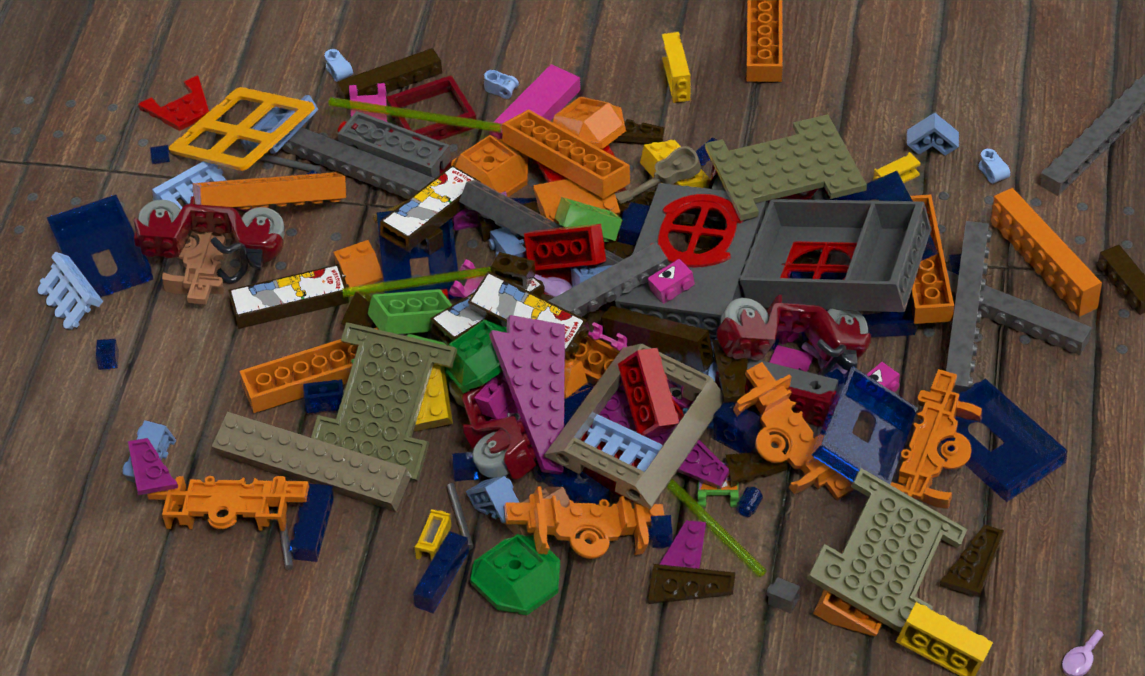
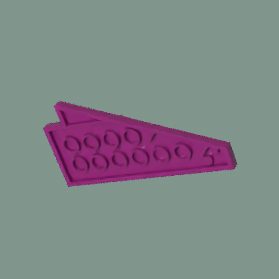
M509 315L507 317V333L492 330L489 336L541 471L561 475L564 471V466L545 457V453L564 429L565 324Z
M622 384L599 415L637 433L625 388ZM677 425L660 436L648 438L664 445ZM698 440L677 472L721 489L729 474V469Z

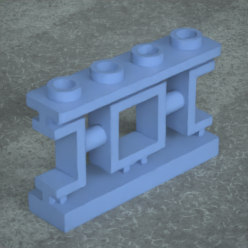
M310 95L304 96L301 100L312 102L315 109L270 149L271 153H276L318 110ZM274 107L252 129L272 133L296 111ZM243 139L240 140L248 154L260 144Z

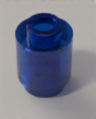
M756 487L745 488L737 503V512L744 517H750L755 514L763 499L761 491Z

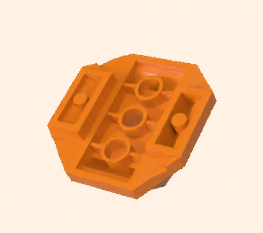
M578 97L555 114L553 118L554 124L601 149L626 132L621 107L614 106L609 102L585 97Z
M489 135L461 153L451 163V166H455L497 192L502 193L506 191L507 197H510L528 184V156L504 143L503 138L498 139Z

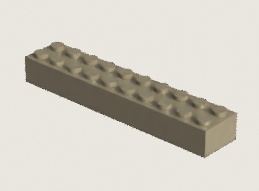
M227 412L212 445L218 456L297 481H308L310 485L395 512L411 478L406 467Z

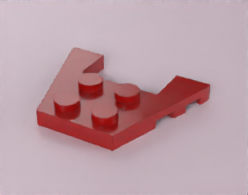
M198 75L184 81V85L190 93L175 101L169 102L162 107L152 97L138 103L141 111H147L150 116L162 119L163 123L178 131L197 123L209 112Z

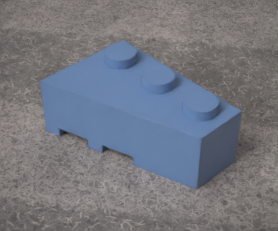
M507 227L490 231L491 239L488 240L490 249L495 251V257H497L499 252L527 259L526 248L523 247L525 245L524 241L518 240L519 235L511 233Z
M144 420L143 425L139 427L137 432V440L148 438L159 454L160 459L167 458L169 453L166 451L169 445H174L176 442L169 429L157 423ZM129 457L128 462L123 466V475L128 481L136 483L131 457Z
M505 476L484 480L466 491L476 510L486 515L491 513L494 519L500 517L502 523H506L505 502L519 503L512 490V482Z

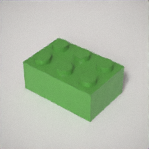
M561 197L555 219L563 227L601 223L603 240L609 242V239L616 240L622 219L613 211Z

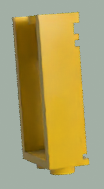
M680 33L662 34L664 50L667 57H662L673 103L691 101V75L681 43Z

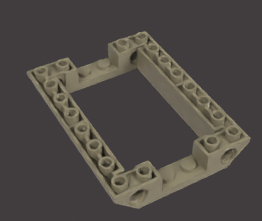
M643 344L622 348L547 450L545 457L579 474L584 467H587L615 481V492L651 509L724 404L721 389L712 377L659 352L667 379L683 386L682 397L694 402L644 472L581 441V438L592 425L597 414H600L623 382L618 363L637 350L652 349Z

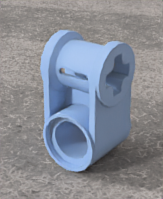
M330 49L325 52L326 69L336 82L353 75L350 63L344 59L338 50Z
M489 70L484 74V88L486 92L501 96L502 98L509 99L512 96V91L519 86V82L515 77L496 70Z
M984 149L981 152L982 161L979 163V169L990 183L993 184L1010 177L1008 165L1003 162L996 151Z

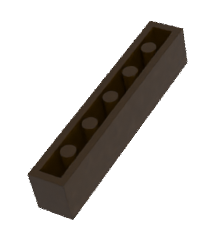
M430 48L337 81L338 95L347 108L351 106L349 85L357 86L358 96L378 95V84L385 83L386 93L442 74L441 59L435 50Z

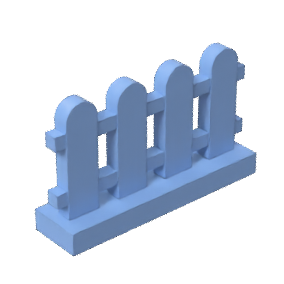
M201 162L152 189L153 200H168L182 209L183 207L176 199L181 197L186 204H189L191 196H193L192 183L226 181L222 175L223 170L221 168L218 169V165Z
M55 252L52 256L55 263L51 265L52 269L48 275L40 280L41 284L38 287V293L41 295L49 293L46 299L47 305L52 307L58 305L55 309V316L59 318L66 316L63 326L66 329L72 330L80 325L78 322L86 312L89 313L91 305L99 307L103 300L71 258ZM60 279L59 283H58V284L55 286V288L53 289L54 285H55V284L57 283V281ZM69 290V292H68L67 295L64 297V299L61 300L62 297L65 295V293ZM76 302H78V303L76 304V306H75V307L72 309V311L70 312V310H71V308L74 306V304H75Z
M598 414L593 421L592 428H589L587 431L589 436L584 441L597 448L601 441L605 442L606 445L601 451L613 457L618 449L624 451L619 460L630 465L636 457L641 459L637 468L644 472L663 447L662 444Z

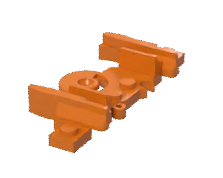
M763 362L748 369L745 375L754 386V389L742 396L737 401L733 410L738 417L745 409L754 404L762 415L760 423L763 429L758 433L755 443L760 456L772 463L788 461L794 469H801L805 476L798 481L791 482L788 487L794 494L809 488L812 484L817 489L825 485L836 501L854 490L851 487L852 484L841 471L848 466L850 456L847 454L832 463L831 460L835 458V455L831 451V445L826 448L821 447L824 443V438L816 436L814 439V432L803 419L802 411L799 413L792 411L791 408L795 406L796 402L790 401L789 397L792 392L790 390L787 391L791 383V375L789 374L776 381ZM785 440H786V441H787V444H788V451H787V453L784 455V453H783L782 451L784 450V448H785V446H786V443H785ZM771 443H777L778 448H773Z
M938 369L931 386V391L921 390L918 395V405L924 408L922 412L917 414V418L922 419L923 423H914L915 431L909 444L910 450L904 449L901 452V459L904 462L899 471L898 482L906 484V486L891 481H886V483L916 500L935 507L948 509L952 493L929 488L932 486V478L939 477L943 468L957 469L969 461L971 457V444L965 436L956 432L958 421L955 417L980 422L982 419V409L973 404L959 401V394L952 392L957 380V374ZM946 438H955V441H947L942 445L941 454L945 458L943 459L937 452L938 444ZM953 446L955 450L950 452L947 448Z
M537 486L534 494H530L529 503L505 502L504 505L506 524H525L527 532L534 533L535 546L539 554H547L550 549L547 543V534L554 535L558 540L569 541L572 549L578 555L589 559L599 558L604 555L608 550L610 541L618 540L621 535L634 534L635 555L644 553L649 543L647 526H664L665 524L663 504H654L649 509L633 501L634 508H632L631 500H625V497L621 496L618 503L613 504L611 507H608L609 502L606 499L600 500L598 505L595 503H574L569 500L568 507H563L560 504V500L556 501V495H552L551 499H543L540 486ZM580 531H584L581 533L579 539H575L577 533H579ZM585 540H591L592 544L586 543Z

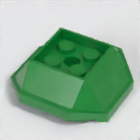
M483 320L449 344V346L457 349L452 368L447 367L446 373L463 393L468 392L471 388H477L503 371L489 333L492 330L507 333V327H501Z
M517 534L512 538L504 539L474 560L471 585L497 610L518 612V614L527 616L559 593L560 559L550 550L547 554H539L535 546L534 535L524 536Z

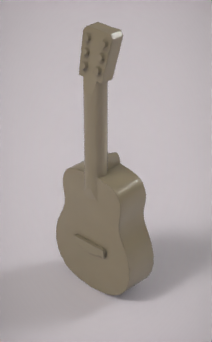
M688 146L675 149L667 158L655 164L656 172L653 179L630 191L626 190L615 193L619 203H624L661 182L663 184H674L679 180L697 175L701 170V164L696 152Z

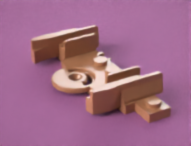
M237 211V212L239 213L240 217L242 218L243 215H244V212H243V211ZM193 230L187 241L190 243L185 244L178 257L183 259V265L186 268L185 276L163 273L162 281L166 292L188 294V303L207 304L210 293L224 294L223 279L217 277V270L221 268V262L217 260H224L223 253L219 252L210 241L213 237H216L225 246L226 239H231L232 237L230 233L219 234L216 232H198ZM191 235H194L199 238L200 242L198 245L196 240L192 238Z

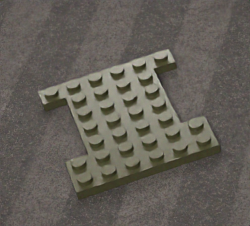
M828 114L793 122V129L797 135L730 151L723 139L705 143V149L741 221L759 216V210L755 204L822 187H825L831 199L867 190L866 182Z
M346 322L341 341L358 346L337 418L333 419L318 415L311 438L406 467L411 475L410 479L418 481L429 442L412 438V434L433 364L452 368L457 349L447 345Z
M860 468L851 487L868 496V499L841 554L824 544L807 579L900 633L916 602L927 606L930 610L933 609V606L917 598L915 595L940 540L942 539L958 548L963 541L967 529Z

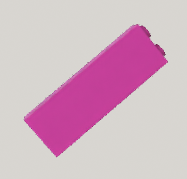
M551 64L489 126L490 135L502 139V123L528 109L551 121L554 115L561 111L580 91V77Z

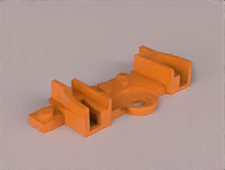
M178 476L175 479L178 488L148 493L147 496L148 499L165 500L162 516L166 529H171L175 517H178L180 525H188L189 529H193L195 516L208 514V523L217 529H226L233 526L237 522L236 515H243V517H255L259 531H262L263 527H269L270 519H278L280 530L285 531L287 522L286 502H306L309 484L308 481H286L284 476H275L273 482L258 481L254 478L251 484H246L245 478L240 480H218L215 482L213 476H207L205 482L198 479H190L188 490L185 491L186 483L184 477ZM269 507H278V514H270ZM220 510H227L229 512L225 517L217 516Z

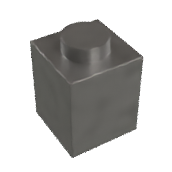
M777 577L774 584H770L766 595L769 596L768 605L791 614L800 599V586Z

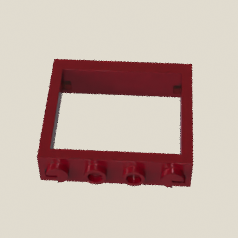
M452 75L386 97L388 111L396 125L412 131L399 108L451 91L464 114L414 130L413 132L440 141L477 128L476 114Z

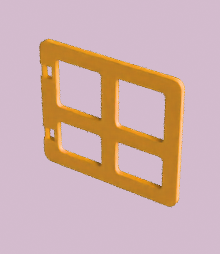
M239 87L188 129L182 137L169 146V151L171 154L243 171L251 167L306 118L315 107L312 102ZM239 100L261 103L258 108L238 125L216 121ZM274 107L296 111L272 133L250 129ZM204 131L226 135L208 150L188 145ZM237 139L260 143L244 158L222 153Z

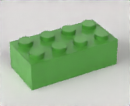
M440 289L374 294L371 297L368 315L378 329L395 334L425 333L431 331L430 318L452 304Z

